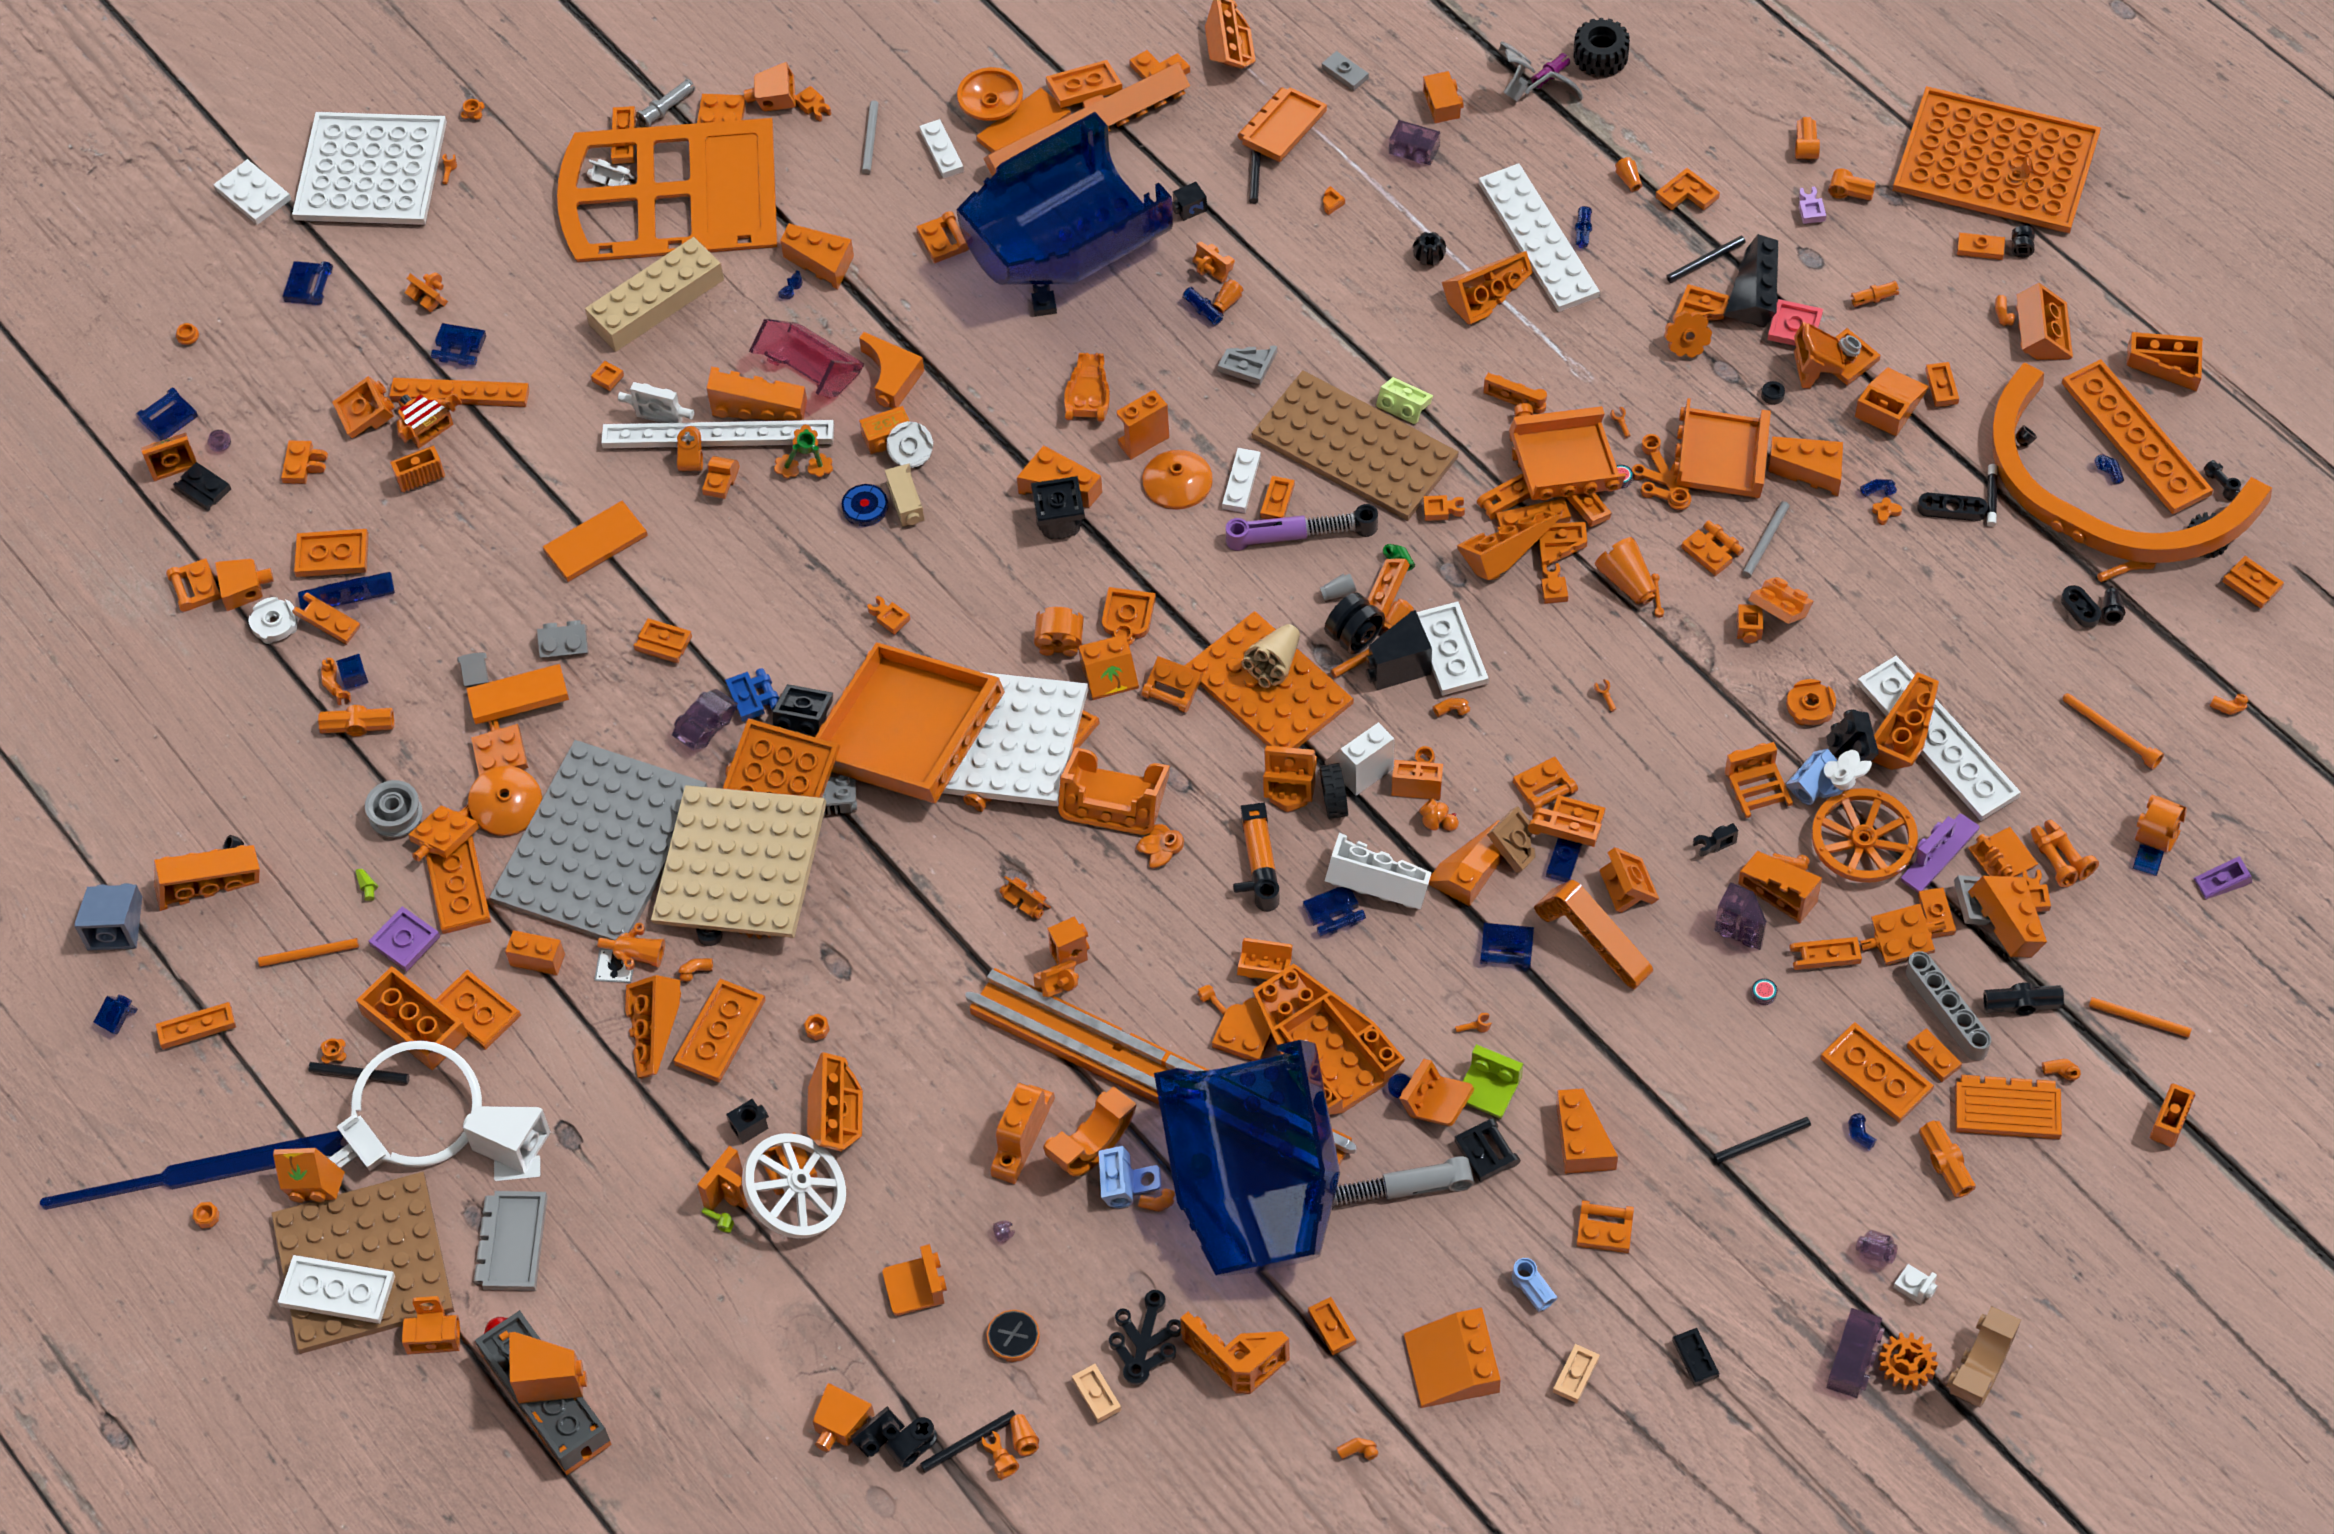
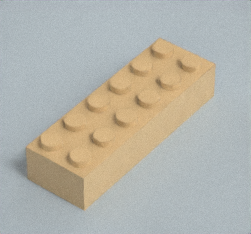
M692 237L587 306L585 311L589 326L616 352L722 282L724 276L721 263L695 237Z

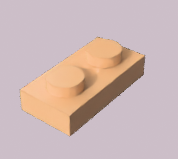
M1575 1344L1553 1388V1393L1578 1404L1600 1355Z
M1096 1364L1072 1376L1074 1384L1098 1423L1121 1411L1119 1402Z

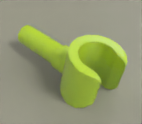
M705 1207L702 1209L703 1214L719 1221L717 1228L725 1233L732 1231L734 1221L728 1213L717 1214Z

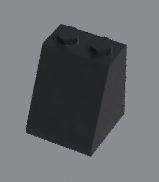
M1416 610L1411 611L1369 645V655L1366 656L1369 668L1366 669L1368 681L1374 683L1377 691L1431 675L1432 647Z

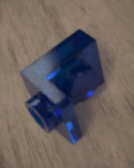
M118 994L117 997L107 995L93 1022L112 1034H118L129 1012L136 1013L138 1008L131 1005L132 1000Z

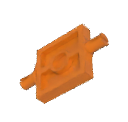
M498 719L488 721L489 732L471 737L479 776L485 771L499 766H512L522 770L529 768L518 724L500 728Z
M467 804L458 812L440 805L408 834L410 842L420 846L412 854V857L418 862L428 853L438 854L447 858L479 829L477 821L469 818L471 815L469 805Z
M1916 904L1871 916L1875 931L1874 938L1862 940L1860 945L1862 951L1877 947L1887 966L1909 960L1910 955L1917 951L1927 954L1935 953L1931 938L1932 932L1946 929L1944 919L1929 923L1924 916L1921 904Z

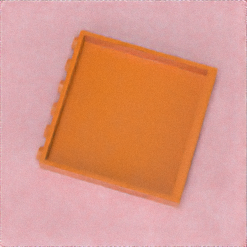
M876 642L872 650L867 653L861 667L856 670L850 684L844 689L837 704L832 707L830 715L820 726L815 738L839 744L840 749L832 769L833 773L936 804L1005 691L999 677Z

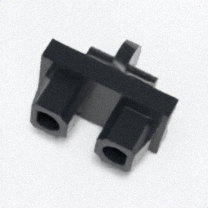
M887 1406L876 1416L866 1418L867 1423L852 1434L850 1438L867 1457H873L879 1452V1448L890 1439H895L905 1425Z

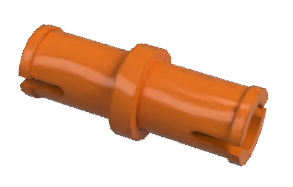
M1895 280L1879 286L1871 285L1869 289L1851 293V301L1854 307L1870 302L1878 303L1880 299L1899 295V287Z

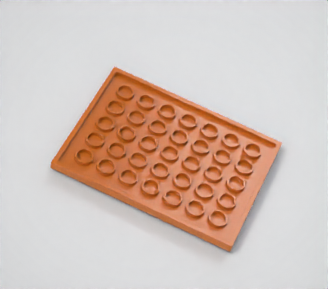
M1926 86L1892 191L2070 234L2101 127ZM2029 153L2032 159V169L2029 178L2020 181L2012 180L2009 177V171L2013 168L2021 167L2025 154ZM2015 171L2012 175L2018 178L2021 176V173Z

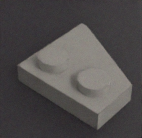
M1270 346V349L1256 350V347L1226 349L1218 364V371L1261 385L1277 354V346Z

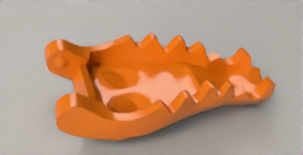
M1079 353L1077 367L1074 368L1071 380L1067 382L1065 389V419L1097 417V421L1104 422L1110 402V390L1104 369V354Z

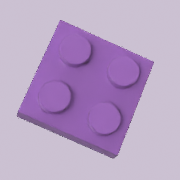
M402 906L368 942L371 947L407 972L440 938V934Z

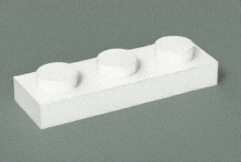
M941 120L919 126L920 133L943 179L964 172L963 164Z
M1242 448L1237 449L1222 509L1246 513L1261 452Z

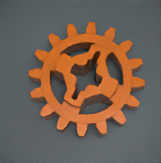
M1901 1332L1899 1333L1898 1340L1891 1336L1889 1337V1344L1884 1343L1882 1345V1352H1880L1878 1358L1881 1361L1879 1370L1886 1371L1884 1375L1885 1380L1893 1379V1387L1900 1383L1903 1390H1906L1908 1385H1911L1913 1390H1917L1918 1383L1925 1387L1927 1386L1928 1379L1932 1380L1934 1378V1370L1938 1366V1362L1934 1361L1936 1360L1937 1352H1930L1932 1344L1924 1345L1923 1336L1916 1340L1914 1339V1333L1911 1332L1909 1337L1905 1338ZM1898 1349V1354H1894L1893 1357L1890 1358L1891 1354ZM1926 1365L1925 1369L1918 1374V1369Z

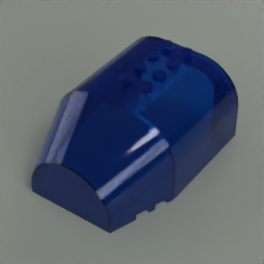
M1096 112L1087 115L1002 162L996 168V173L991 178L987 177L983 181L984 186L978 192L973 191L956 209L961 232L971 253L984 272L1000 285L1076 284L1169 232L1173 227L1172 196L1158 182L1155 184L1156 202L1150 198L1149 192L1144 194V203L1120 177L1113 164L1109 151L1108 125Z
M1297 1040L1276 1045L1277 1051H1281L1284 1054L1220 1069L1192 1071L1175 1068L1154 1073L1177 1204L1181 1211L1185 1212L1190 1222L1189 1226L1196 1233L1201 1243L1200 1247L1216 1276L1238 1275L1276 1269L1310 1261L1321 1256L1340 1177V1168L1316 1043Z

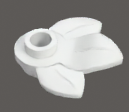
M1849 750L1841 754L1838 761H1828L1824 766V773L1839 790H1848L1855 785L1856 778L1867 774L1872 762L1860 761L1859 753L1855 750Z

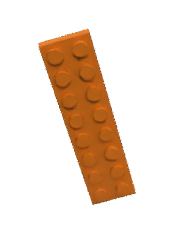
M2102 359L2063 377L2062 385L2173 515L2212 495L2213 489Z

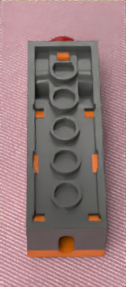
M520 1310L509 1318L495 1317L487 1323L484 1334L475 1340L481 1356L565 1474L568 1475L612 1445L606 1428L583 1397L519 1403L510 1384L509 1332H517L539 1340L541 1339Z

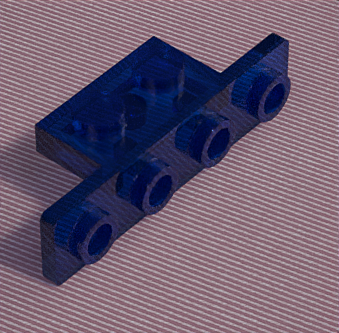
M385 572L299 591L298 597L300 609L304 611L309 602L303 599L305 593H309L326 604L336 607L394 594L395 589L391 572Z

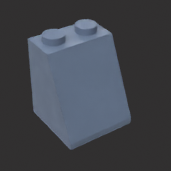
M124 883L115 886L100 884L87 887L75 921V928L87 951L137 948L142 895L137 885Z

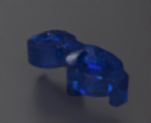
M796 270L791 278H787L788 285L778 292L779 298L790 299L794 296V289L801 288L803 281L800 271Z

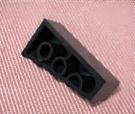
M1757 234L1746 248L1739 267L1738 276L1733 284L1732 293L1728 298V304L1723 313L1724 316L1764 328L1777 313L1778 240Z

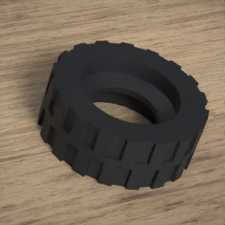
M1340 763L1320 766L1321 784L1328 819L1348 816L1346 791Z

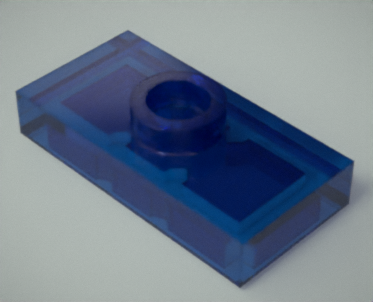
M1558 838L1546 877L1562 882L1571 880L1583 844Z

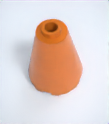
M1634 538L1622 539L1612 545L1613 550L1608 554L1605 551L1597 558L1594 563L1597 569L1634 602L1645 605L1655 598L1656 587Z

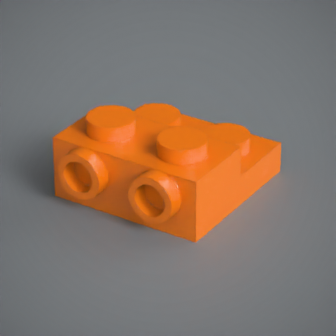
M369 376L332 402L347 434L351 438L356 437L370 426L377 429L394 417L391 410L395 407L391 400L384 396V393L387 392L386 388L380 381L376 382Z
M1779 577L1765 580L1762 588L1753 591L1748 599L1787 624L1806 618L1814 602L1808 598L1806 592L1799 589L1794 590L1788 586L1787 581Z

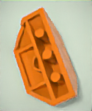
M1213 0L1205 24L1210 60L1240 69L1254 64L1256 60L1251 28L1243 14L1236 8V2L1234 0Z
M822 1052L808 1086L807 1134L818 1146L842 1152L862 1137L863 1090L854 1073L847 1066L849 1064L846 1058Z

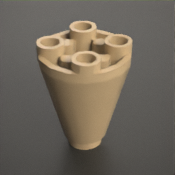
M1286 624L1251 645L1245 652L1241 664L1244 669L1248 670L1251 676L1258 680L1259 685L1269 688L1271 685L1281 684L1287 678L1299 643V630L1291 624Z

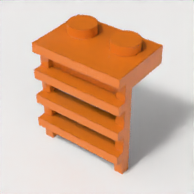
M1774 742L1768 744L1761 743L1753 748L1736 750L1727 755L1725 774L1730 780V786L1734 789L1736 800L1739 801L1742 813L1744 812L1746 818L1751 817L1750 810L1786 801L1787 806L1793 805L1775 763L1777 748ZM1772 777L1776 779V781L1743 790L1739 788V786ZM1777 789L1781 790V793L1749 802L1745 801V798Z

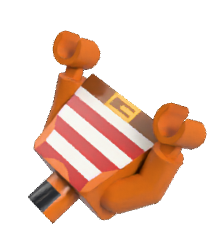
M420 394L414 399L409 395L402 396L399 400L401 408L398 410V437L404 443L412 439L418 449L454 425L450 410L454 412L457 405L463 404L457 394H451L446 399L429 397L426 394Z

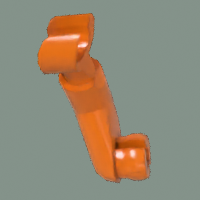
M332 658L324 659L321 667L322 685L332 695L336 696L338 705H342L341 699L344 698L351 702L350 692L343 691L342 687L336 682L337 666Z

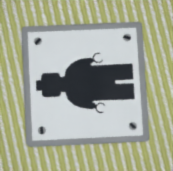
M600 948L594 980L631 983L633 969L627 970L623 961L617 959L612 950Z

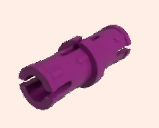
M1561 53L1552 62H1547L1541 71L1531 77L1532 84L1550 71L1559 73L1566 66L1570 65L1569 57L1562 62L1567 55ZM1549 77L1548 79L1540 83L1538 86H1536V88L1543 87V85L1547 83L1550 79L1555 78Z

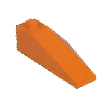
M1523 251L1462 273L1441 283L1448 304L1467 324H1472L1488 317L1493 312L1492 310L1499 303H1502L1513 289H1517L1533 271L1527 251Z
M1919 672L1915 674L1874 734L1879 754L1872 762L1890 770L1913 765L1925 746L1939 686L1938 680Z
M1500 820L1439 863L1430 876L1428 885L1470 907L1503 859V855L1487 836Z
M654 975L626 985L625 1011L626 1016L631 1017L632 1022L629 1033L630 1037L635 1038L636 1046L633 1054L638 1078L643 1079L658 1073L680 1005L681 990L680 980Z

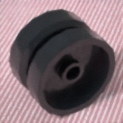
M1354 592L1343 598L1334 607L1325 622L1324 630L1334 641L1340 642L1341 647L1348 653L1357 654L1367 648L1378 636L1384 625L1385 615L1376 606L1370 605L1369 600L1362 594Z

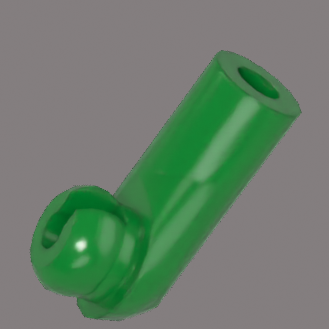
M1387 544L1383 547V554L1386 558L1406 559L1410 564L1407 571L1415 567V563L1405 547L1394 544Z

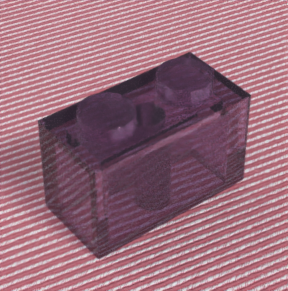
M1398 120L1389 139V154L1430 166L1440 147V131Z

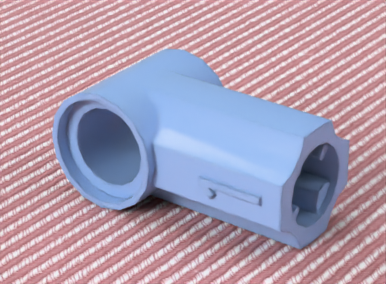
M1521 1258L1515 1262L1512 1272L1513 1284L1524 1292L1538 1312L1550 1307L1557 1300V1296L1537 1271L1535 1262L1529 1258ZM1526 1270L1530 1273V1276L1523 1277L1519 1275L1518 1271Z

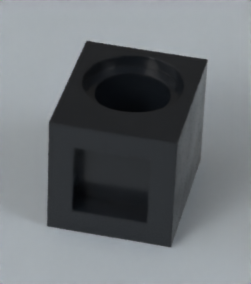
M753 1099L726 1114L730 1128L742 1144L769 1129L766 1121L769 1118L767 1111L762 1104L757 1106ZM748 1118H755L752 1122H744Z

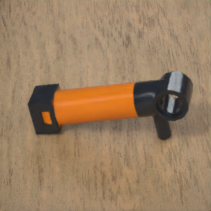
M1265 802L1241 805V821L1243 833L1245 834L1252 881L1234 883L1233 891L1234 893L1254 891L1256 906L1264 912H1270L1278 907L1280 893L1268 828ZM1266 893L1272 894L1271 896H1263Z

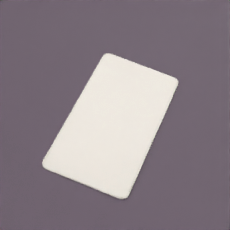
M539 1155L535 1156L525 1174L494 1161L495 1181L540 1176Z

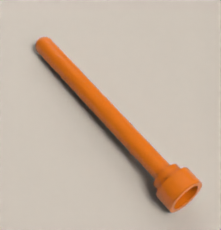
M2066 693L2063 695L2065 703L2141 755V759L2144 760L2146 766L2153 770L2160 764L2164 757V753L2160 750L2145 747L2071 694Z

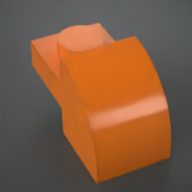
M713 456L707 465L709 471L702 492L703 495L726 499L729 487L734 485L738 474L739 462L734 459Z

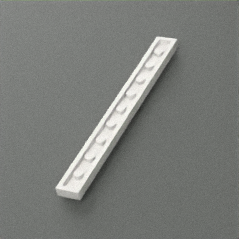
M834 421L603 424L602 447H678L677 436L687 426H694L699 429L702 447L793 445L794 431L796 429L800 430L803 425H809L812 430L817 431L818 436L816 439L818 444H833ZM688 432L684 438L688 439L690 443L694 436H690V432Z

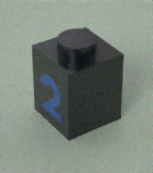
M1197 182L1172 191V209L1175 214L1180 215L1183 221L1207 211V196Z

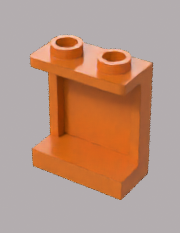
M1155 390L1117 410V416L1124 424L1125 434L1118 439V445L1131 460L1169 438L1168 404Z

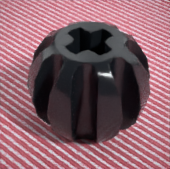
M1424 232L1415 239L1413 254L1416 260L1420 261L1423 265H1436L1439 261L1443 260L1446 254V243L1443 237L1439 236L1436 232Z

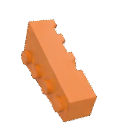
M711 366L707 393L712 416L761 419L765 421L804 420L807 405L804 386L777 380L773 383H768L763 377L754 376L753 379L739 376L740 372L731 371L730 374L719 372V368Z
M240 845L223 850L214 849L209 852L188 853L182 856H166L161 859H155L154 888L159 911L168 909V904L179 902L180 905L190 903L189 898L204 895L205 898L214 896L220 889L225 888L226 891H232L259 883L260 868L254 845Z

